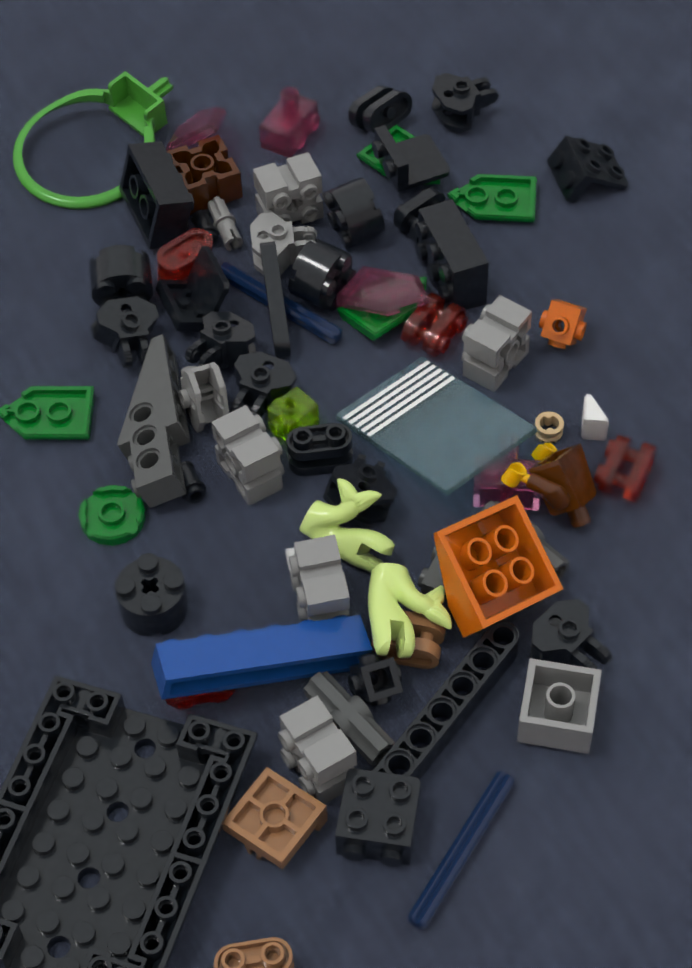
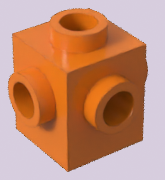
M559 299L551 300L549 309L544 310L540 318L539 328H542L540 336L549 339L547 344L561 349H565L566 345L576 344L577 340L581 341L586 331L587 323L583 322L587 308ZM562 321H563L564 324H565L564 329L561 327V322H562Z

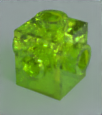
M297 386L284 396L276 398L268 406V427L275 437L282 438L285 441L288 434L295 428L320 425L318 404Z

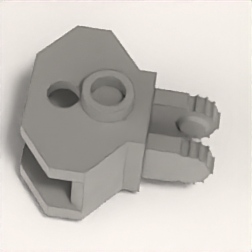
M273 212L260 213L250 224L254 268L263 274L260 243L275 241L281 276L290 264H294L296 257L306 243L309 241L316 243L317 231L311 226L293 227L292 221L286 222Z
M215 362L198 367L187 366L181 370L182 377H180L182 390L178 391L180 404L183 409L187 408L195 431L197 433L202 432L205 424L211 423L229 413L227 389L222 374Z

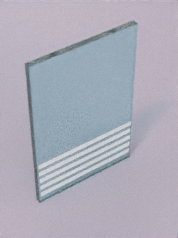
M423 356L335 415L339 422L447 496L537 433V427Z

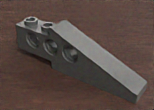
M163 334L151 338L117 443L134 473L135 478L131 480V485L135 495L138 498L143 497L150 508L186 494L179 447L190 443L185 409L182 408L178 397V391L182 389L176 354Z

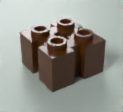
M220 135L197 141L198 147L188 149L187 145L167 151L171 154L173 164L178 173H181L188 192L193 195L194 209L190 215L198 210L209 209L208 201L213 200L216 196L223 199L225 203L243 198L241 173L233 158H228V149Z

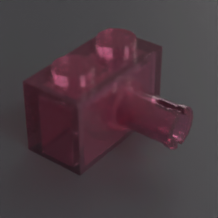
M294 87L282 89V92H280L281 100L259 126L261 148L288 158L292 157L298 149L304 146L306 138L312 131L318 128L320 123L318 102L299 95V91Z
M503 436L499 440V458H475L473 507H483L491 500L501 503L518 495L525 510L539 511L541 494L526 488V484L522 481L515 488L508 487L501 481V476L510 464L514 462L522 463L527 470V474H530L529 469L541 460L519 459L520 440L512 436L511 447H508V436Z

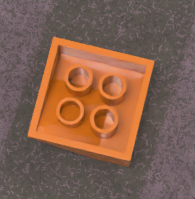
M518 495L433 533L448 607L463 638L564 589Z

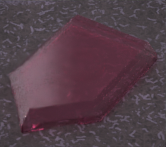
M215 107L199 111L177 127L167 144L166 150H172L184 145L188 147L216 133L227 114L226 110Z
M363 266L337 294L336 305L339 307L386 316L400 313L399 308L417 303L419 307L430 303L419 276Z

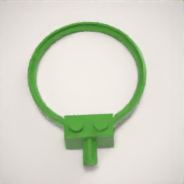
M124 71L108 84V89L94 88L76 91L46 106L24 125L16 139L13 149V165L19 181L37 199L61 208L91 209L120 200L123 196L119 186L97 195L82 197L56 194L43 188L31 178L24 166L22 157L24 140L32 126L50 112L72 104L95 102L110 105L108 107L109 110L144 137V143L156 142L154 133L168 123L162 97L173 90V85L169 83L167 77H163L147 88L128 72Z

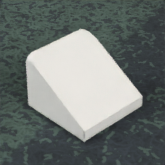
M586 394L582 410L581 437L585 440L604 441L607 439L608 418L593 396Z

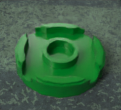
M109 485L100 487L92 492V496L88 499L85 498L81 503L78 515L82 531L90 540L100 545L114 546L126 543L136 537L144 527L146 514L141 497L138 498L132 492V489L125 486Z

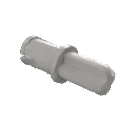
M216 196L213 200L208 201V208L214 220L213 226L218 229L226 250L231 251L230 242L233 249L236 250L243 244V239L235 226L236 218L230 214L225 201Z

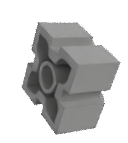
M309 152L287 158V164L279 167L274 162L253 169L254 187L258 194H255L258 215L260 213L273 212L286 222L300 220L301 224L324 218L323 200L319 195L323 193L322 175Z
M501 295L492 304H487L481 312L480 319L474 324H469L462 335V340L464 341V351L461 357L463 361V376L495 392L508 377V371L512 367L516 368L529 352L530 336L526 333L531 328L532 311Z
M245 405L211 422L213 438L218 443L215 445L217 462L228 478L233 479L236 489L249 506L283 489L282 475L285 471L280 460L283 450L279 441L274 436L270 438L267 434L265 424L258 414L253 415Z
M330 535L294 542V556H289L291 569L289 573L293 592L296 591L299 621L326 620L338 615L350 616L348 610L350 609V596L341 566L336 536Z
M317 695L279 716L281 731L278 732V738L283 746V749L280 750V755L289 769L295 768L302 775L298 778L302 790L326 804L343 794L346 774L348 770L357 765V754L341 729L338 730L333 722L332 715Z

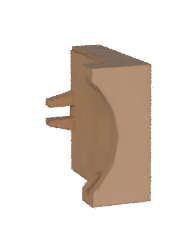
M266 767L226 816L222 828L225 832L242 842L250 855L254 851L259 861L264 857L283 870L313 830L320 831L327 822V805Z

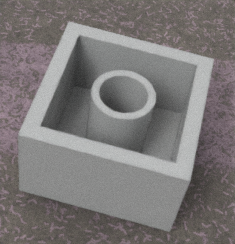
M530 658L519 718L517 742L589 754L602 670Z

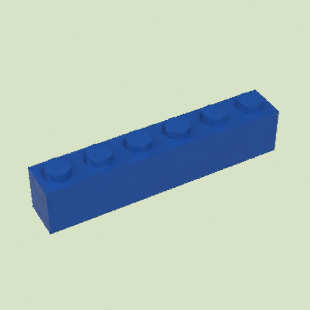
M338 615L332 619L319 621L304 620L298 624L281 626L274 624L262 629L248 631L239 629L227 634H204L197 638L185 640L169 639L155 644L151 665L161 700L309 678L318 672L323 673L327 671L329 674L350 671L349 666L359 663V656L372 653L373 649L360 615Z

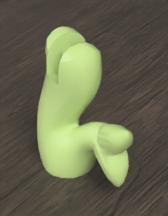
M338 478L337 484L341 503L335 506L316 500L307 511L299 531L311 539L335 535L340 558L359 569L371 573L374 567L384 562L370 554V549L390 556L393 553L395 544L387 536L375 530L341 527L340 524L354 519L358 513L365 511L376 502L382 494L373 490L357 492L349 481Z
M380 563L372 569L368 589V613L373 644L377 655L386 656L388 654L391 640L396 641L398 658H410L414 652V628L411 620L398 602L416 613L423 614L431 622L446 629H452L451 617L442 605L445 600L443 585L423 594L416 589L408 569L403 565Z

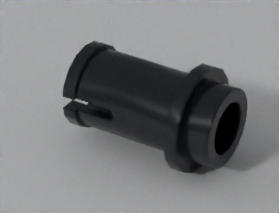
M206 210L194 212L191 221L197 232V242L202 246H214L218 241L219 232L213 226L209 212Z
M183 461L181 465L186 494L182 498L189 503H198L205 497L206 486L204 482L199 480L192 462Z

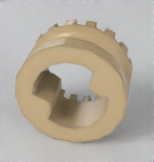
M550 411L539 414L535 419V438L539 439L540 442L544 441V443H556L563 435V418L559 414ZM544 424L546 426L553 424L554 427L556 426V429L554 430L553 428H548L547 430H545L541 426H544Z

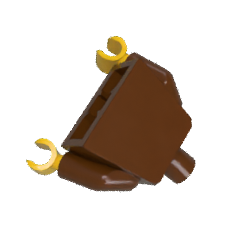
M552 443L539 444L531 454L538 463L529 469L530 474H527V470L522 463L514 462L510 464L501 476V481L508 487L515 488L522 481L526 484V488L541 494L552 516L567 512L573 528L581 527L592 521L585 504L596 496V488L581 443L558 451Z

